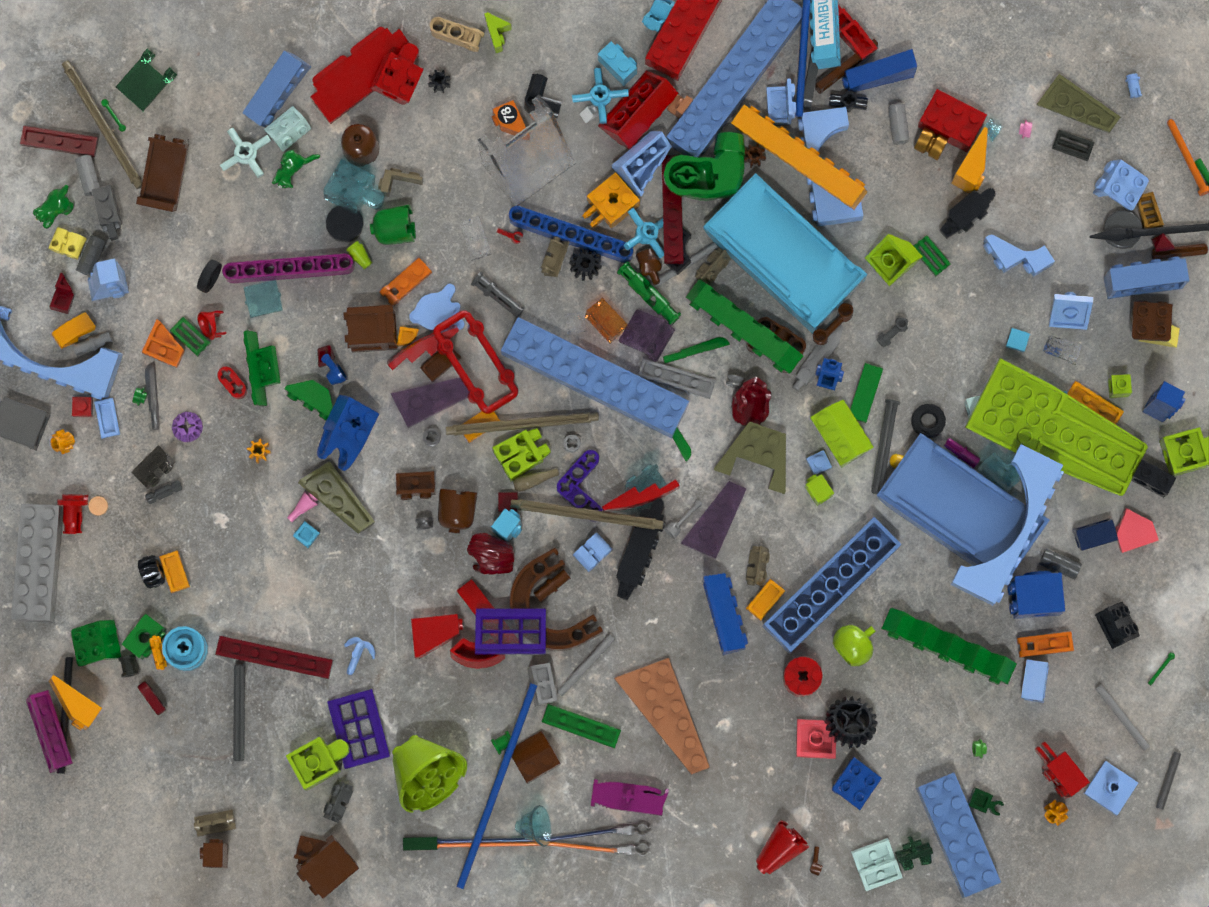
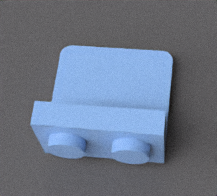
M791 78L786 80V86L766 88L768 117L775 122L774 125H791L792 119L795 118L796 102H792L795 95V84H791Z
M1113 160L1105 165L1104 173L1097 180L1093 194L1098 197L1108 196L1127 210H1134L1149 179L1123 160Z

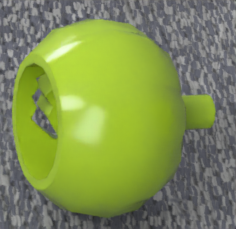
M854 625L842 626L836 631L832 644L850 666H861L867 663L873 655L874 649L869 637L876 631L872 626L864 632Z

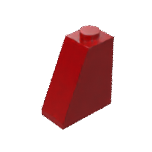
M458 614L411 619L415 658L420 659L460 636V630H463L462 618L459 619Z

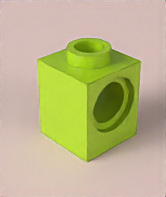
M1131 374L1110 376L1108 379L1109 398L1129 397L1132 394Z
M815 474L806 480L808 483L805 485V489L816 506L833 497L834 492L822 474L818 477Z

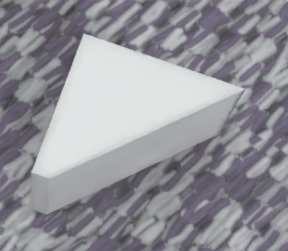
M595 105L587 106L580 113V116L585 123H588L599 116Z

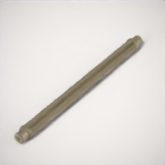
M69 61L63 62L64 73L67 74L129 177L131 184H134L136 189H140L142 187L141 177L106 123V120L75 71V67Z
M589 411L569 415L453 425L445 428L446 435L457 436L521 428L591 423V421H599L598 412L590 413Z
M512 499L510 506L520 511L589 519L652 530H662L664 521L656 520V518L635 517L522 499Z

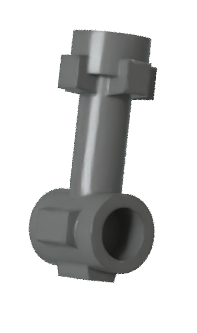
M898 317L893 328L886 334L880 333L876 340L883 348L891 344L890 339L898 332H905L908 329V320L906 318Z

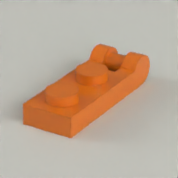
M418 258L393 281L384 286L379 293L389 300L388 303L394 306L426 279L432 271ZM394 288L399 292L396 295L391 292Z
M1071 631L1017 638V644L1020 645L1019 658L1074 651ZM1027 643H1033L1034 650H1028Z

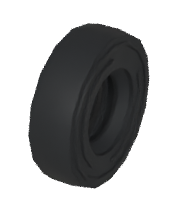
M211 259L206 264L198 279V290L208 293L212 289L221 272L222 264Z
M924 404L914 411L911 424L913 430L918 435L921 433L927 438H933L943 431L946 425V417L938 406ZM923 415H933L936 419V424L931 428L924 427L921 423Z

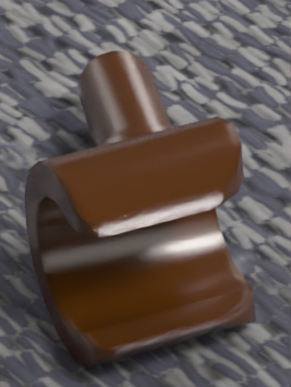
M815 846L810 872L819 876L823 866L817 864L819 847Z

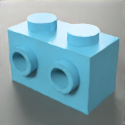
M611 41L598 53V61L625 86L637 75V63L633 58H627L623 54L624 50L620 45H615Z
M504 509L491 526L493 533L507 542H510L513 537L517 538L522 531L520 515L512 509L510 511Z

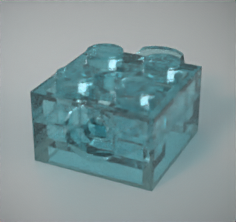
M341 159L323 189L325 200L356 215L361 210L363 204L376 210L381 208L384 203V194L373 188L375 186V175Z

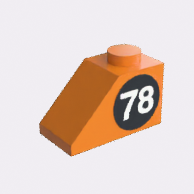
M514 100L493 109L494 115L491 118L495 126L499 125L500 130L525 140L529 139V133Z

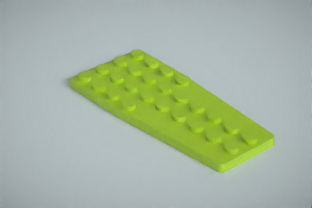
M1001 358L998 359L965 425V428L1013 453H1016L1018 447L1022 444L1062 464L1061 471L1064 474L1118 496L1125 494L1148 448L1146 443L1055 386Z

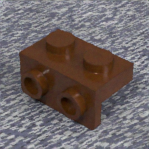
M434 471L396 473V496L401 497V500H411L412 496H420V499H429L431 495H436Z

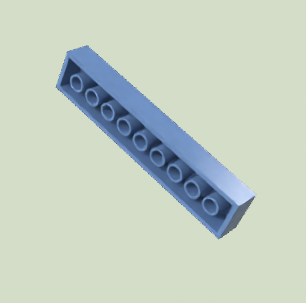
M768 0L666 136L672 148L682 155L698 158L704 155L716 139L717 134L722 131L802 22L801 6L792 0Z
M519 317L501 349V355L671 439L689 406L688 400Z

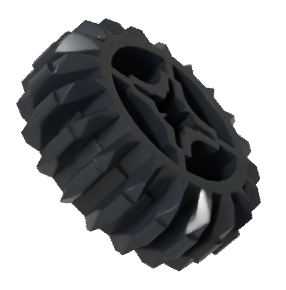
M852 696L848 701L846 697H843L841 701L838 699L834 704H831L826 712L827 717L824 720L828 724L826 731H831L829 737H836L835 743L838 741L842 742L841 747L845 743L848 744L849 749L852 748L853 744L856 748L860 747L861 744L866 745L867 740L870 741L873 738L872 734L876 733L875 727L878 723L875 719L877 716L876 714H871L873 707L867 708V702L864 704L860 703L861 698L854 701ZM860 716L863 718L865 722V727L863 726V723L860 721ZM837 718L839 719V722H840V723L842 724V726H843L842 729L839 727V725H838V723H837ZM855 718L853 724L850 723L848 725L849 721H852Z

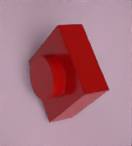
M72 397V416L92 417L93 398Z

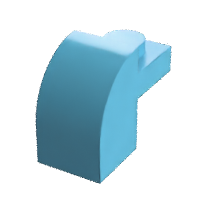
M654 0L650 11L644 16L642 23L648 29L659 33L675 2L672 0Z

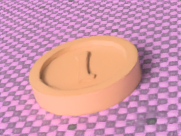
M96 496L90 500L88 507L92 514L101 516L107 512L108 502L103 497Z

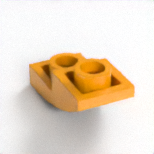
M84 312L52 332V336L60 348L63 349L78 342L79 337L94 331L96 326L88 314Z

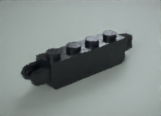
M661 498L654 500L650 510L644 509L639 517L656 518V520L663 521L664 501ZM635 526L616 574L618 583H620L617 597L628 601L633 590L637 589L638 585L642 586L646 576L643 574L645 567L649 568L652 561V557H650L651 550H656L659 539L656 537L659 531L663 532V529L652 530Z

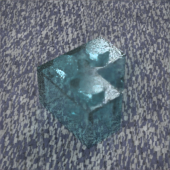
M995 452L978 467L988 480L1007 493L1021 481L1015 467L1010 464L1007 465Z

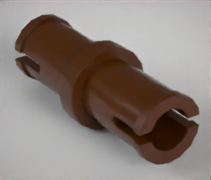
M563 569L551 580L548 579L545 585L534 592V595L540 602H543L553 592L559 591L558 588L571 578Z

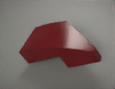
M60 273L55 285L56 291L50 303V309L69 314L74 294L64 274Z

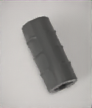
M91 235L88 243H86L84 252H82L83 254L76 267V271L90 276V273H93L95 263L100 260L99 258L107 242Z
M1045 549L1039 562L1040 565L1047 567V569L1054 570L1056 573H1062L1065 577L1067 576L1074 580L1082 566L1081 563L1049 549Z

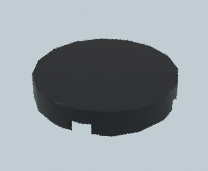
M347 204L338 205L328 213L326 229L329 235L336 241L351 242L362 233L363 217L354 206Z

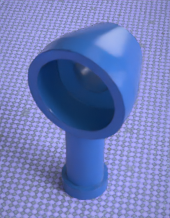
M329 354L323 355L321 361L330 369L326 374L329 382L332 385L345 382L347 376L340 365L335 364Z

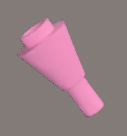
M304 491L295 510L287 518L294 522L300 514L317 506L318 499Z

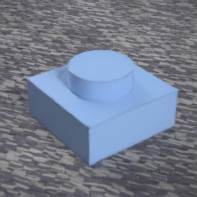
M824 450L806 458L813 475H819L832 468Z

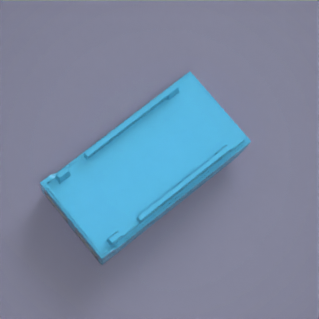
M756 173L703 226L707 235L722 250L725 249L731 259L812 334L856 291L867 277L866 272L853 264Z

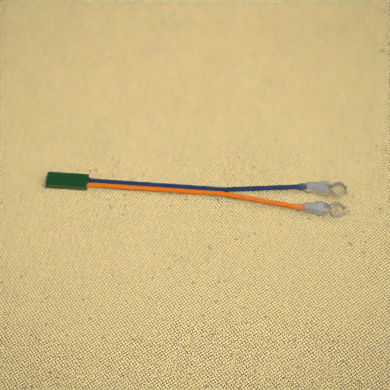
M625 825L606 830L551 838L482 839L479 847L558 846L632 856L636 853V847L632 844L603 848L550 841L605 833L633 836L638 832H635L634 825ZM403 838V851L438 850L440 847H471L473 839Z

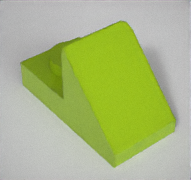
M488 12L484 13L495 52H502V45L505 44V41L500 33L512 30L511 24Z

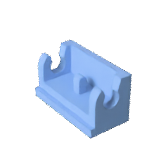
M1026 660L1022 699L1044 703L1049 670L1048 662Z

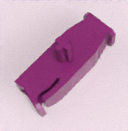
M594 779L591 807H595L596 803L599 806L601 805L612 810L662 816L663 806L669 789H665L664 795L657 796L655 794L661 795V790L657 788L621 782L598 783V780Z

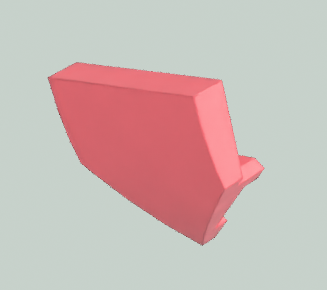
M1127 508L1125 509L1119 525L1115 527L1118 545L1122 553L1159 541L1152 521Z

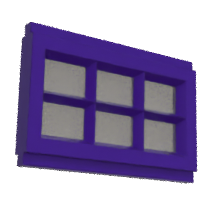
M476 609L475 654H546V609Z
M372 689L327 701L337 740L342 739L347 742L350 748L349 754L342 758L345 769L390 757Z

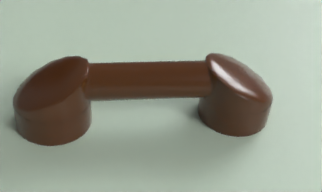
M848 303L841 304L838 308V317L825 330H815L813 341L818 345L827 344L828 337L843 322H848L852 318V305Z

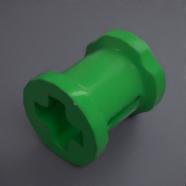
M508 730L499 738L491 739L499 755L508 746L511 737Z

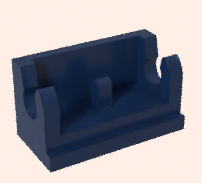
M1105 519L1072 529L1077 547L1081 551L1118 540L1112 519Z

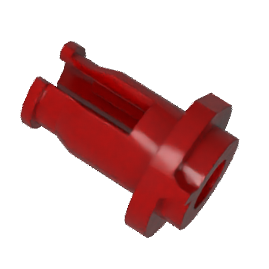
M63 494L62 499H57V505H63V534L82 533L80 531L82 506L88 505V495Z

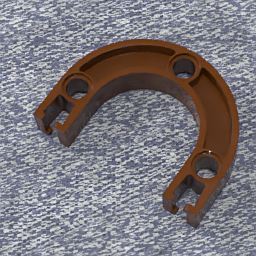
M556 548L532 560L519 572L511 588L510 609H530V597L535 586L547 576L565 567L563 560H560L558 564L552 567H548L545 562L553 555H559ZM537 564H542L545 570L542 573H536L534 567ZM594 614L567 629L553 630L546 628V650L567 651L577 648L603 634V630L599 626L597 631L586 634L583 629L590 622H597ZM513 619L519 630V619ZM530 619V623L527 626H523V630H539V622L536 619ZM581 631L583 633L582 639L574 640L572 638L573 632ZM523 633V636L529 642L539 644V633Z

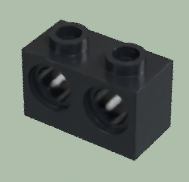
M1141 460L1131 481L1164 498L1168 495L1176 477Z

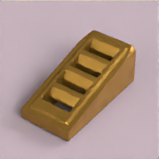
M1154 193L1142 194L1136 204L1142 228L1164 227ZM1151 200V203L1144 205L1141 204L1142 202Z

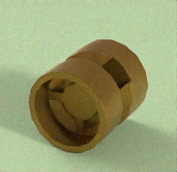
M925 127L914 149L921 153L928 152L929 157L938 161L949 139L940 134L935 136L934 131Z

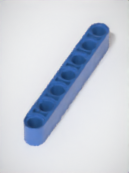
M514 206L509 211L510 223L515 227L553 239L554 236L561 239L560 241H569L571 246L583 250L589 249V252L595 251L598 255L621 263L631 261L633 258V247L629 249L630 254L628 256L620 255L619 252L625 249L624 244L626 242L521 206ZM515 213L523 215L520 220H515L512 216ZM533 219L540 220L538 226H533L530 222ZM551 225H556L558 230L550 232L548 228ZM568 231H574L576 233V236L574 238H568L566 236V233ZM586 237H592L594 239V242L592 244H586L584 242V239ZM604 243H609L612 245V248L604 250L601 246Z

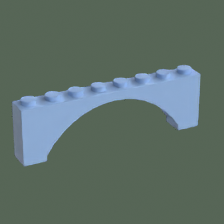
M0 320V360L3 361L2 364L9 367L16 365L21 367L20 371L29 374L35 372L39 378L49 380V378L54 379L56 384L64 387L68 384L74 387L73 390L84 393V391L90 392L91 397L102 400V397H109L123 356L122 353L108 348H100L98 354L80 364L62 368L49 367L39 364L21 353L10 341Z
M1022 444L1018 447L1010 465L1015 467L1021 479L1026 500L1025 519L1020 534L1011 547L995 559L976 566L964 567L961 565L951 583L952 586L992 606L996 602L1000 603L1004 595L1002 589L1004 585H1009L1013 577L1010 572L1013 567L1017 568L1021 560L1019 554L1021 550H1026L1030 542L1027 538L1030 532L1034 533L1038 526L1036 522L1038 515L1042 517L1047 507L1044 503L1047 498L1051 499L1055 491L1053 485L1055 481H1060L1064 473L1061 471L1062 464Z

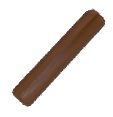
M1207 244L1177 246L1173 250L1159 252L1153 249L1151 257L1155 260L1177 256L1205 255L1208 253Z

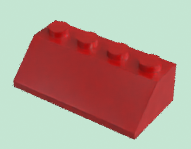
M647 70L628 91L629 96L623 97L608 113L607 123L598 125L612 139L628 149H631L637 143L638 139L649 130L652 123L661 116L662 112L679 94L666 78Z

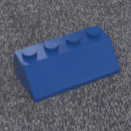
M725 573L704 576L702 582L722 655L745 650V645L748 644L746 634L742 633L740 629L743 623L741 615H737L735 607H738L736 597L731 596L730 589L733 587L730 577L726 578Z

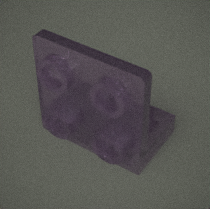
M637 309L622 333L619 342L644 353L651 361L657 362L675 329L665 320Z

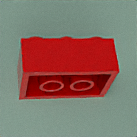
M937 89L919 121L918 128L924 130L926 127L934 131L935 136L940 134L948 138L947 143L968 153L987 114Z

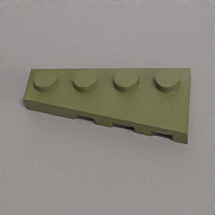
M1058 74L1037 103V106L1107 133L1111 132L1121 118L1061 74Z
M330 461L299 480L298 483L358 534L375 523Z

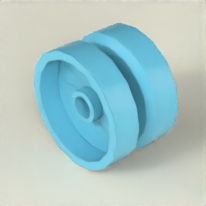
M182 626L171 630L165 636L162 643V653L165 660L176 669L192 671L199 668L205 662L208 655V644L205 637L198 631ZM185 646H188V647H189L188 651L185 650V653H184V652H183V648H184Z

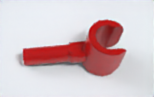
M499 228L497 229V233L511 238L514 244L520 243V241L515 240V235L523 237V234L519 231L511 233Z

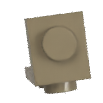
M395 168L385 169L384 177L379 180L378 189L381 190L382 196L389 197L393 179L423 185V178L415 172L406 174L401 173V170Z

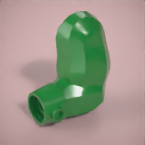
M733 132L718 133L713 152L714 158H698L687 155L673 157L665 167L663 175L665 185L672 193L678 196L700 201L733 197L740 189L745 170L744 136Z

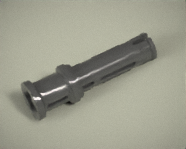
M480 272L474 278L471 285L479 288L484 292V296H490L518 318L524 308L498 289L495 282H491L483 276V272Z

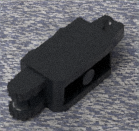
M988 188L981 194L973 191L949 210L947 222L940 229V233L948 239L956 233L968 232L974 226L973 222L977 219L981 221L987 216L989 204L996 196L995 189Z

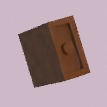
M333 835L329 836L326 839L327 844L302 865L299 863L296 865L298 877L303 882L307 880L310 884L309 889L315 896L319 894L322 899L359 869L355 860Z

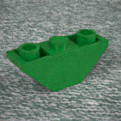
M314 380L287 385L284 388L288 393L286 395L288 398L295 402L298 399L304 403L302 405L304 408L311 412L314 409L320 413L318 415L325 421L327 420L333 408L331 393L327 388Z

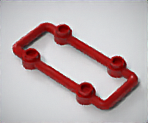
M462 310L434 327L433 335L438 342L437 351L441 355H446L469 391L467 395L468 400L473 404H477L483 413L490 414L517 397L518 388L514 383L515 375L512 370L504 367L483 334V323L475 320L470 312ZM463 318L469 324L467 328L468 333L478 338L497 368L499 382L507 385L511 391L489 406L483 400V390L473 385L454 355L452 341L444 339L441 331Z

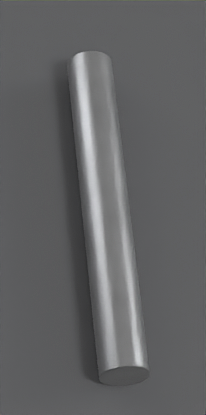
M1173 753L1156 806L1158 809L1164 810L1181 757L1180 753Z

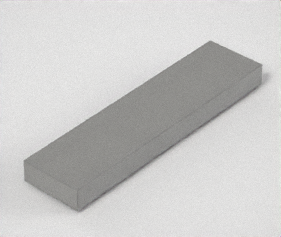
M644 358L637 375L648 381L708 399L711 398L716 382L714 379Z

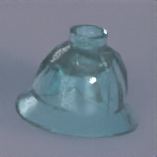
M538 805L531 812L523 815L520 821L516 822L515 830L525 839L535 841L543 847L547 846L550 842L551 824L546 809Z

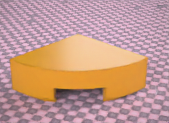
M400 326L397 346H406L412 343L418 336L419 329Z

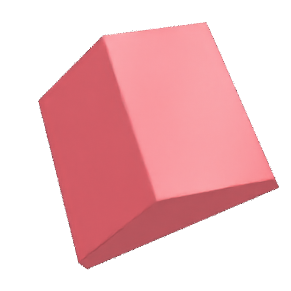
M797 719L796 757L836 759V743L834 742L836 737H829L831 731H826L828 724L824 720Z

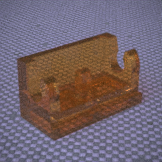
M603 297L591 306L585 314L586 319L610 344L628 326Z

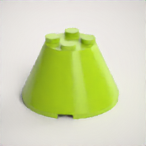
M418 735L411 736L408 741L401 746L395 747L392 751L399 802L403 809L410 813H413V810L423 812L442 803L458 788L457 782L461 776L465 777L467 772V761L460 753L420 738Z

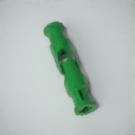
M629 261L620 267L617 274L622 275L628 281V285L658 315H662L668 321L669 326H672L681 317L682 314L680 312L677 313L670 306V302L640 272L637 273L630 266ZM653 296H655L656 302L651 300Z

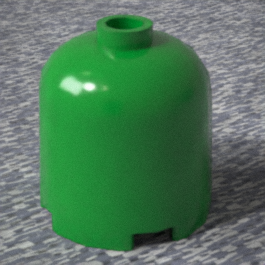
M403 205L378 211L373 217V223L370 224L371 235H375L377 241L383 245L415 242L416 228L415 222H411L410 215L413 214L411 206Z

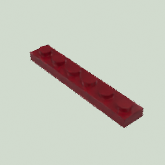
M666 155L662 162L664 264H683L682 196L672 193L665 185L663 178L666 164L678 155Z
M219 636L215 653L217 656L325 679L330 678L334 661L224 636Z

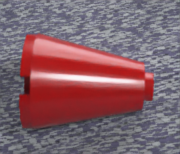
M783 820L777 823L756 859L758 864L756 867L763 874L773 873L809 848L806 840L794 828L788 829L786 827L788 823Z

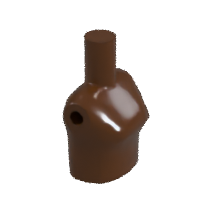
M653 248L637 253L636 259L639 263L641 274L643 276L650 275L653 285L659 284L660 280L657 272L662 269V266Z

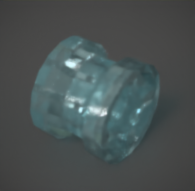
M992 118L984 126L988 128L987 136L992 142L1003 129V126L1001 124L997 125Z

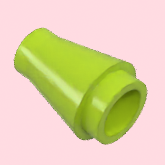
M356 241L346 249L349 253L348 255L363 269H366L373 263L362 243L360 244Z

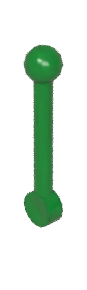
M103 99L101 101L102 106L107 108L115 122L118 124L119 130L121 132H124L126 130V126L121 124L115 113L112 111V109L109 106V101L107 99Z
M1170 652L1168 654V658L1149 680L1148 684L1150 686L1170 660L1175 659L1174 653Z

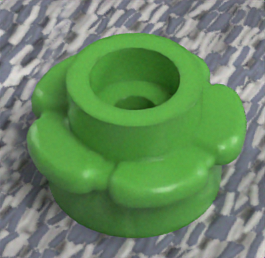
M981 739L972 743L974 757L982 759L983 755L987 754L986 743H983Z

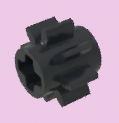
M435 69L433 76L428 75L432 81L428 83V86L434 87V93L437 91L444 93L446 87L450 88V84L447 81H450L451 78L450 76L445 77V70L437 72ZM437 79H440L442 83L438 84Z

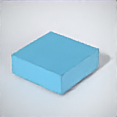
M1012 328L1006 347L1024 353L1030 333Z
M304 521L293 537L309 548L320 533Z

